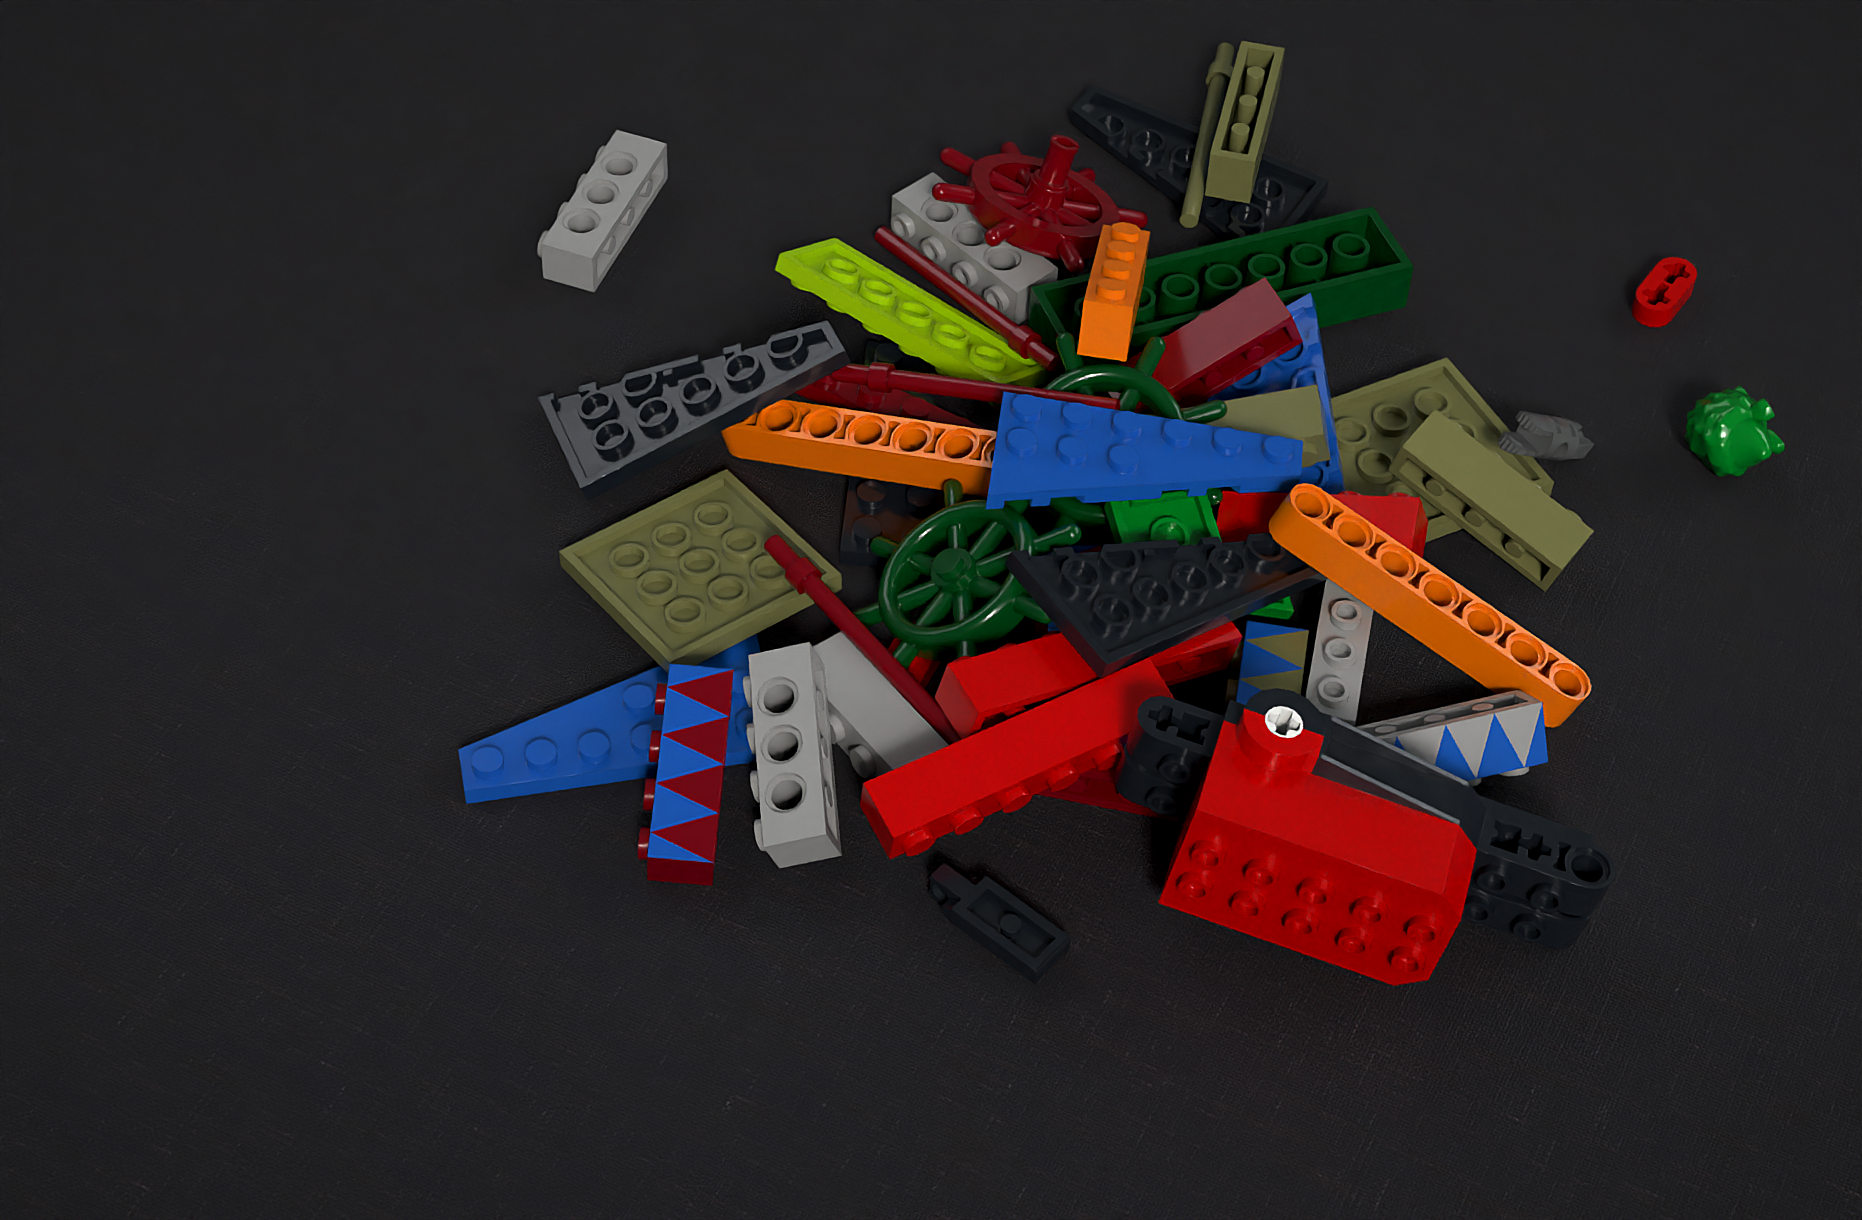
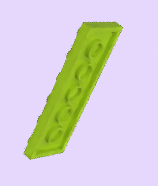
M837 238L779 254L775 270L791 279L793 286L800 290L814 293L824 299L829 308L837 312L847 313L862 322V326L867 331L883 335L898 344L899 349L905 354L920 357L935 366L936 372L942 376L1033 388L1048 381L1049 371L1033 359H1024L1009 348L1008 341L1001 335Z

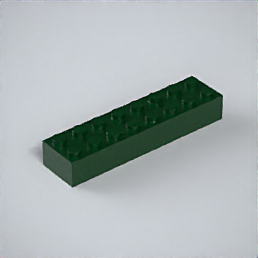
M1373 206L1148 259L1146 261L1144 283L1127 360L1143 351L1151 337H1163L1173 333L1193 321L1200 313L1211 310L1234 296L1240 289L1250 286L1264 277L1285 306L1311 293L1316 304L1319 328L1404 308L1407 303L1414 266ZM1091 273L1031 287L1028 327L1037 332L1042 337V343L1059 356L1056 338L1062 332L1072 334L1078 346L1083 303ZM1081 355L1085 366L1093 364H1118L1122 362ZM1062 364L1061 368L1053 373L1055 378L1066 373L1064 365Z

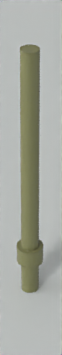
M1221 43L1218 46L1215 61L1208 68L1206 85L1209 89L1180 216V223L1186 228L1195 227L1199 220L1207 182L1210 152L1220 120L1225 93L1228 91L1233 72L1231 65L1235 49L1229 43Z

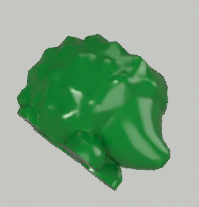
M1737 386L1734 390L1727 388L1722 392H1710L1706 398L1697 400L1695 408L1687 412L1685 440L1696 457L1700 458L1706 468L1713 470L1718 477L1729 474L1739 477L1748 468L1754 467L1768 459L1772 453L1777 455L1785 450L1783 441L1773 430L1767 429V421L1775 417L1770 405L1764 398L1756 401L1750 397L1742 386Z

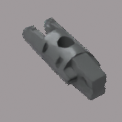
M1519 411L1515 417L1516 421L1519 422L1517 433L1504 431L1498 439L1500 449L1505 452L1556 461L1583 459L1594 446L1590 439L1584 437L1581 431L1582 426L1578 422L1526 411Z

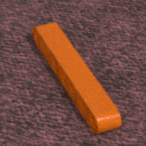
M784 399L720 431L728 451L738 458L943 490L944 484L948 480L956 479L961 482L964 494L987 497L997 435V431Z
M1297 484L1271 517L1269 531L1279 545L1495 694L1521 690L1542 701L1545 727L1554 728L1560 726L1590 694V679L1577 664L1321 488L1313 484Z

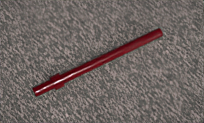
M883 226L876 231L874 239L878 244L1008 341L1009 348L1024 359H1033L1050 373H1055L1061 368L1063 364L1061 357L1043 344L1042 337L1027 325L1019 326L888 227Z
M872 362L870 366L850 363L832 373L833 381L867 385L870 391L891 393L893 389L1001 403L1004 391L1120 410V399L897 370L894 364Z
M779 535L770 537L764 544V550L786 572V581L799 594L806 593L949 745L960 741V737L938 702L821 580V571L807 557L800 558Z

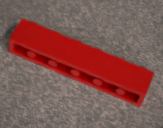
M1231 621L1150 656L1166 685L1171 686L1227 669L1243 636ZM1051 631L1035 640L1020 644L1008 643L992 652L974 657L962 656L947 664L935 699L962 740L1101 678H1099L1062 632Z
M1148 657L864 782L860 807L889 860L904 853L909 857L918 855L929 849L935 843V839L954 831L957 835L967 833L983 822L984 817L999 810H1002L1004 813L1016 811L1025 806L1032 796L1048 788L1052 792L1063 790L1073 784L1080 774L1095 767L1102 771L1117 765L1136 713L1142 702L1150 697L1157 696L1175 698L1151 658Z

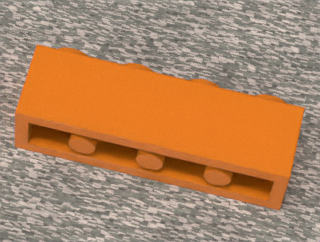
M1126 222L1114 223L1112 226L1103 225L1084 298L1077 355L1127 361L1144 283L1150 231L1140 230L1138 226Z

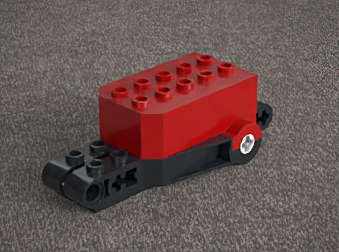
M1279 688L1262 690L1250 697L1246 705L1230 700L1224 716L1173 698L1163 696L1150 697L1142 702L1138 708L1114 773L1116 789L1125 799L1150 808L1158 814L1170 815L1183 820L1158 901L1159 904L1393 986L1429 980L1462 917L1471 923L1483 924L1515 935L1526 942L1538 943L1555 949L1569 948L1578 940L1616 875L1615 864L1612 858L1602 848L1593 844L1595 835L1479 796L1469 782L1334 716L1320 712L1307 698L1290 690Z

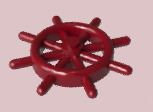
M1053 135L1044 159L1022 155L1017 145L1011 141L1005 142L1001 146L1000 154L988 155L980 158L978 161L951 147H946L940 152L942 163L969 178L966 186L937 183L932 188V196L938 201L966 205L973 218L987 230L984 234V240L991 247L1006 242L1035 255L1062 260L1070 273L1078 274L1084 269V260L1095 257L1103 225L1112 226L1114 223L1126 222L1142 229L1148 223V217L1142 211L1117 208L1110 196L1093 183L1096 178L1094 170L1083 168L1075 172L1070 169L1075 154L1078 152L1079 144L1067 136Z

